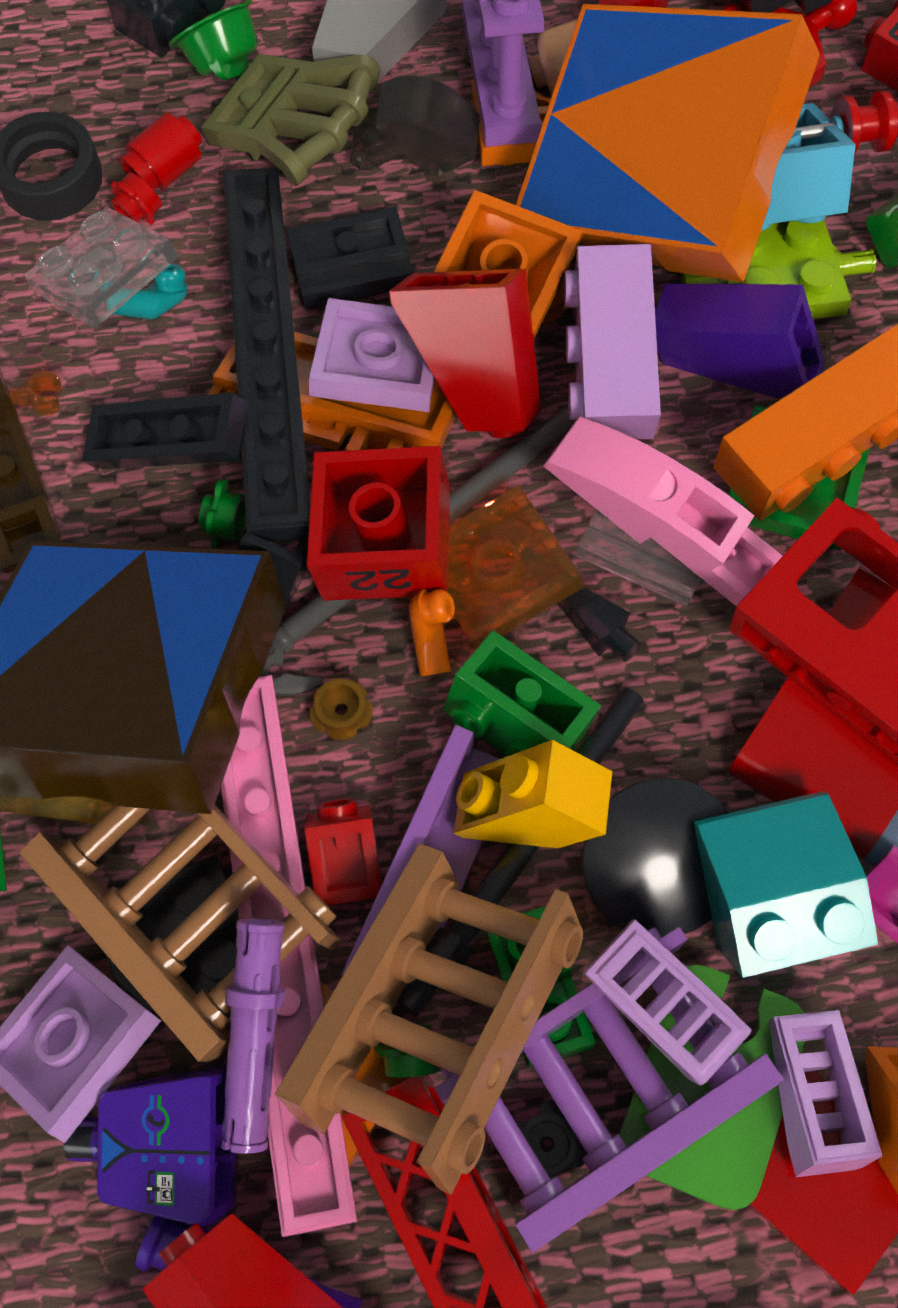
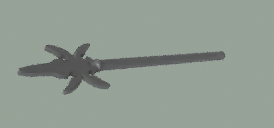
M568 404L450 493L449 524L569 431L576 420L569 419ZM319 594L282 622L278 627L264 669L259 677L268 676V672L272 667L277 666L282 669L284 652L291 651L294 648V644L351 600L323 601ZM285 673L279 678H273L276 696L299 695L323 685V679L319 676L301 677Z

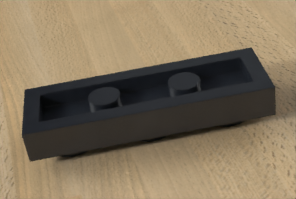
M231 392L93 405L82 462L94 468L118 469L238 461L248 401Z

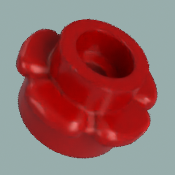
M131 172L121 181L111 182L110 188L115 196L110 203L123 219L133 226H136L142 219L150 225L155 222L153 219L154 214L162 207V201L150 185Z

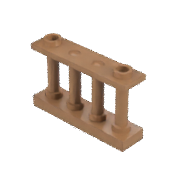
M215 804L211 814L198 813L180 833L120 890L112 887L108 892L92 875L99 868L96 860L150 809L114 805L77 841L69 838L65 843H62L39 832L19 851L20 855L198 1062L219 1064L228 1055L230 1031L226 1026L230 1023L231 1006L225 1003L227 986L233 985L235 967L210 992L203 988L196 994L180 976V973L187 968L184 960L262 884L289 912L282 920L285 923L280 962L309 934L318 944L331 951L342 942L328 926L337 916L327 904L308 886L298 894ZM218 835L243 864L167 938L163 940L160 937H156L151 942L135 924L142 917L139 909Z
M419 843L275 1095L299 1123L322 1134L326 1132L334 1115L342 1110H346L424 1146L417 1162L438 1189L452 1195L461 1174L471 1172L481 1156L485 1143L484 1127L562 968H569L575 962L582 945L583 929L568 893L555 889L541 918H534L458 891L460 885L443 851ZM451 918L525 945L526 947L509 981L501 980L426 951V946L432 939L440 922H445ZM418 979L494 1009L475 1048L393 1015L392 1010L406 984ZM381 1042L460 1076L439 1117L356 1080V1075L372 1047L377 1046Z

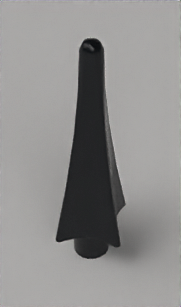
M515 541L510 545L511 554L549 593L598 656L609 648L626 662L637 653L641 647V642L630 634L625 627L631 614L630 612L566 576L522 543Z

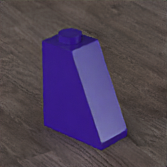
M665 284L657 308H655L657 352L664 365L777 399L784 398L822 373L825 359L803 284Z

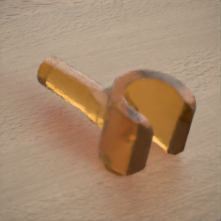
M41 371L35 373L28 379L27 388L9 390L14 405H31L33 411L39 415H53L60 410L57 397L39 396L44 391L62 392L60 378L52 372Z

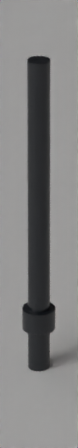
M623 688L580 746L577 753L600 765L644 704L642 697L632 689ZM509 843L472 896L499 905L540 847ZM453 920L447 929L438 928L426 946V951L464 965L472 954L469 945L480 929ZM415 979L411 983L406 984L396 1003L411 1015L418 1017L439 987Z

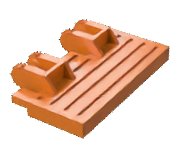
M294 332L304 441L339 451L347 434L350 433L353 435L345 451L441 446L442 449L457 414L435 378L429 412L309 396V375L318 338ZM235 342L213 375L214 385L208 395L231 392L238 395Z

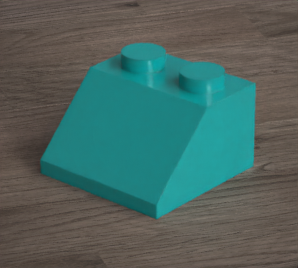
M825 791L693 821L716 942L720 953L742 978L878 945L867 877L828 793Z

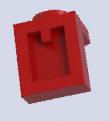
M352 798L330 800L318 804V813L306 815L304 827L314 892L327 906L376 898L382 882L371 806L357 807L356 799Z

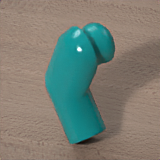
M165 263L159 265L154 271L155 283L145 289L108 286L104 298L106 313L148 320L159 318L184 301L189 287L184 282V270L177 264Z

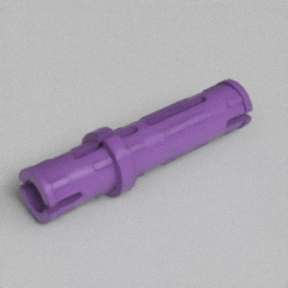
M259 918L237 920V950L233 985L227 986L225 1003L231 1006V1028L227 1055L224 1119L222 1120L220 1147L224 1150L231 1149V1152L257 1153L268 1148V1115L272 1088L275 1023L277 1021V1008L283 1007L285 1000V989L279 987L280 956L285 923L282 921Z

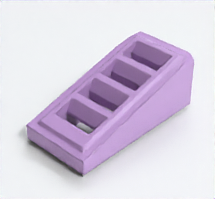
M632 919L583 971V974L687 1079L698 1085L705 1084L751 1033V1029L714 992L636 920ZM641 949L650 959L621 988L613 978ZM664 972L671 981L643 1009L636 1000ZM687 995L694 1004L667 1032L659 1023ZM710 1018L716 1025L689 1053L683 1047L684 1044Z
M840 1011L775 1016L769 1020L775 1067L784 1079L778 1086L787 1144L795 1176L804 1177L857 1170L881 1158L883 1155ZM824 1040V1052L799 1054L796 1042ZM820 1070L829 1071L830 1081L807 1083L804 1073ZM834 1101L835 1112L816 1114L813 1103ZM839 1132L841 1144L824 1145L823 1133Z

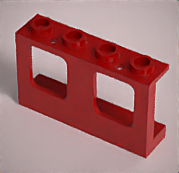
M836 498L736 606L729 631L898 764V542L882 531L878 522L869 513L859 508H851L839 498ZM832 543H835L897 590L871 620L858 630L845 627L803 595L797 586L798 580Z

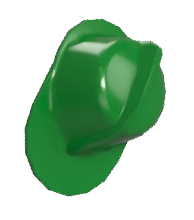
M241 0L232 7L214 13L195 23L169 42L170 49L179 48L195 70L202 76L217 75L224 81L241 76L248 68L249 56L258 47V38L249 10V3L252 0Z

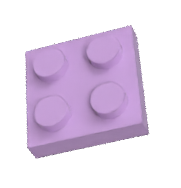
M328 298L309 375V396L429 412L435 377L395 309L391 306Z
M67 945L0 1026V1086L48 1134L65 1143L98 1102L102 1092L109 1088L161 1020L84 956Z

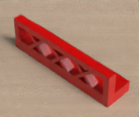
M430 1075L410 1077L384 1092L438 1117L445 1107V1104L434 1089L435 1085ZM350 1112L342 1116L345 1126L434 1308H494L486 1305L491 1286L502 1308H548L476 1165L468 1174H461L452 1195L444 1192L448 1202L440 1229L414 1221L404 1203L412 1173L430 1179L420 1164L416 1163L420 1144L410 1140L405 1159L380 1152L365 1124L368 1120L365 1121V1119ZM386 1165L402 1170L397 1187ZM455 1215L467 1238L450 1233ZM421 1236L437 1241L432 1258ZM447 1244L476 1254L484 1270L477 1301L447 1291L439 1275Z

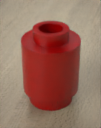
M165 112L125 145L126 153L119 158V163L126 175L129 172L134 173L150 185L153 190L159 188L163 191L202 159L198 146L203 141L198 130L185 116L180 115L176 118L172 114Z

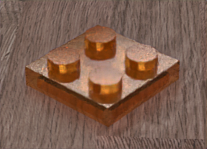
M519 485L449 526L448 593L454 601V616L475 650L492 630L504 636L585 587L582 576Z

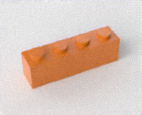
M898 324L722 438L713 468L759 521L779 508L783 513L793 510L811 494L813 485L827 476L832 481L841 478L859 462L862 456L861 453L875 444L879 449H883L898 439Z

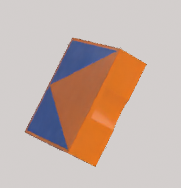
M583 4L516 206L582 230L583 238L579 246L651 244L652 264L666 271L744 283L771 202L772 182L776 167L785 147L794 134L820 56L802 14Z

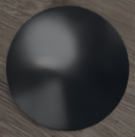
M675 778L643 780L622 789L612 796L609 800L606 835L584 841L582 852V869L585 884L593 902L603 915L621 929H624L632 919L636 920L647 931L656 928L662 938L678 927L681 928L684 934H687L712 919L693 821L727 814L728 811L722 803L702 787Z

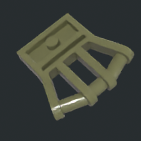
M258 54L204 122L201 130L210 145L248 152L254 161H258L263 155L281 169L293 185L297 186L308 178V169L329 153H339L348 142L347 132L351 126L360 125L368 115L369 110L366 101L369 90H372L377 85L380 67L376 60L367 55H353L310 62ZM348 85L347 89L335 88L334 86ZM297 109L331 114V116L326 117L309 113L297 112ZM280 135L307 141L292 151L277 140L276 137Z

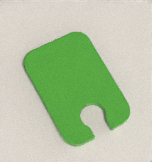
M697 964L686 966L719 998L724 996L730 975L708 966ZM763 989L755 1009L758 1018L757 1030L752 1039L746 1043H741L732 1054L740 1052L747 1063L754 1058L767 1054L775 1066L769 1020L775 1016L805 1013L797 1003L789 998ZM669 1012L659 1024L668 1032L676 1021ZM689 1041L683 1046L689 1053L694 1049ZM805 1041L796 1042L799 1054L802 1053ZM650 1042L646 1055L673 1096L680 1092L688 1104L711 1088L708 1082L698 1085L687 1079ZM777 1085L647 1174L646 1177L720 1208L737 1210L747 1207L755 1200L760 1191L783 1112L779 1086ZM635 1090L619 1133L626 1146L650 1130V1127L643 1118L649 1112Z

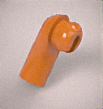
M423 589L417 592L409 603L412 637L420 677L451 672L443 623L449 622L452 619L455 605L452 596L443 589H436L432 592Z

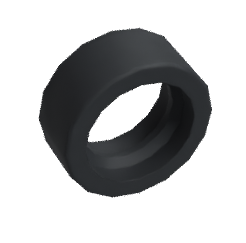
M53 111L34 112L13 120L0 131V190L8 206L21 216L39 221L60 220L80 212L94 200L102 185V165L86 127L73 117ZM45 149H64L74 152L78 157L69 171L62 177L49 182L29 183L18 180L15 177L21 163L31 155Z

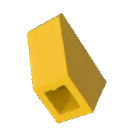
M550 740L464 772L456 795L458 808L453 834L466 839L548 848H561L606 835L613 771L555 740Z

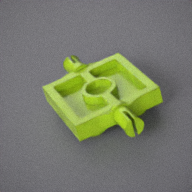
M795 220L773 223L768 229L760 232L744 283L681 273V284H803L813 319L844 316L847 314L851 303V297L844 276L874 273L876 269V255L872 248L847 253L838 251L832 244L824 220L817 223H801Z

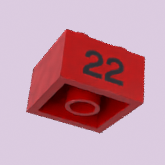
M441 446L314 452L307 568L323 601L413 597L423 589L428 592L436 589H443L448 592L450 483Z

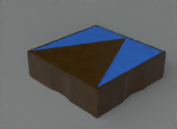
M29 541L0 595V796L33 799L86 797L123 807L211 814L240 735V720L244 703L256 680L262 674L286 608L285 599L269 551Z

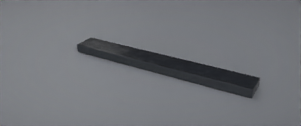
M278 168L223 171L238 396L248 401L241 442L247 532L267 541L309 538L311 506Z

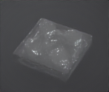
M106 207L102 211L88 216L82 222L80 229L61 245L44 252L40 256L38 264L23 276L31 288L41 297L95 329L179 258V255L168 237Z

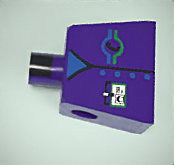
M227 1065L136 1080L102 1092L99 1099L98 1116H86L64 1143L66 1158L74 1162H97V1195L104 1204L189 1224L198 1222L200 1226L212 1225L236 1207V1153L231 1152V1149L224 1150L220 1147L222 1120L224 1119Z

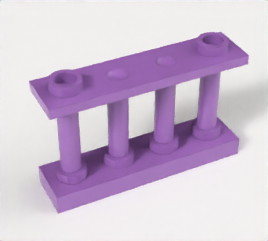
M461 0L463 23L485 147L537 142L541 130V120L522 34L544 32L545 21L540 0Z
M680 927L663 938L656 928L648 931L672 954L679 950L687 940ZM640 949L615 975L613 980L620 987H623L650 958ZM662 972L651 985L656 993L659 994L671 979ZM591 984L539 1018L521 1053L524 1052L587 1152V1155L582 1160L589 1171L565 1188L558 1176L550 1179L504 1102L499 1097L484 1128L525 1195L520 1200V1203L527 1214L516 1220L515 1225L531 1252L534 1253L783 1082V1077L768 1055L764 1054L747 1063L740 1052L732 1054L707 1081L711 1088L687 1104L680 1092L674 1096L672 1095L613 1003L594 984ZM685 995L670 1011L674 1020L677 1022L694 1002ZM583 1012L649 1112L643 1118L650 1127V1130L627 1146L619 1134L614 1137L611 1136L548 1036ZM709 1019L688 1040L693 1048L713 1029L714 1026ZM440 1068L446 1080L434 1087V1089L445 1104L460 1076Z

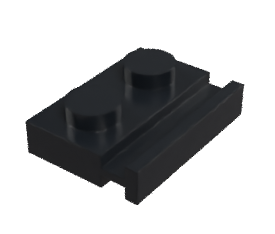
M397 207L286 229L305 309L327 305L328 298L352 300L386 293L409 275L415 273L410 262L409 250Z

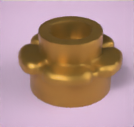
M339 678L324 683L315 692L314 705L310 708L309 713L311 722L318 731H326L331 739L343 741L355 737L358 729L366 728L369 725L373 716V706L371 702L367 701V691L362 685L355 681ZM339 705L347 707V712L344 715H338L335 712Z

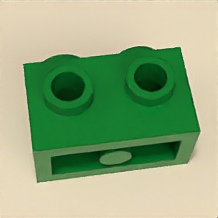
M492 630L455 674L443 711L451 716L455 725L474 732V738H482L507 757L550 740H555L574 751L585 736L601 705Z

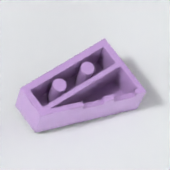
M651 244L577 246L575 270L564 271L565 308H571L572 326L566 327L567 363H575L576 382H569L568 387L569 419L576 420L581 416L635 439H654L661 416Z

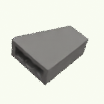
M327 0L312 46L313 60L320 61L353 55H367L376 60L380 67L379 82L444 14L446 0ZM341 85V86H334V87H335V88H341V89H347L348 85Z

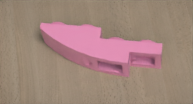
M580 416L543 465V467L639 544L652 538L735 606L741 602L782 557L779 552L748 528L755 515L725 492L671 457L603 424Z

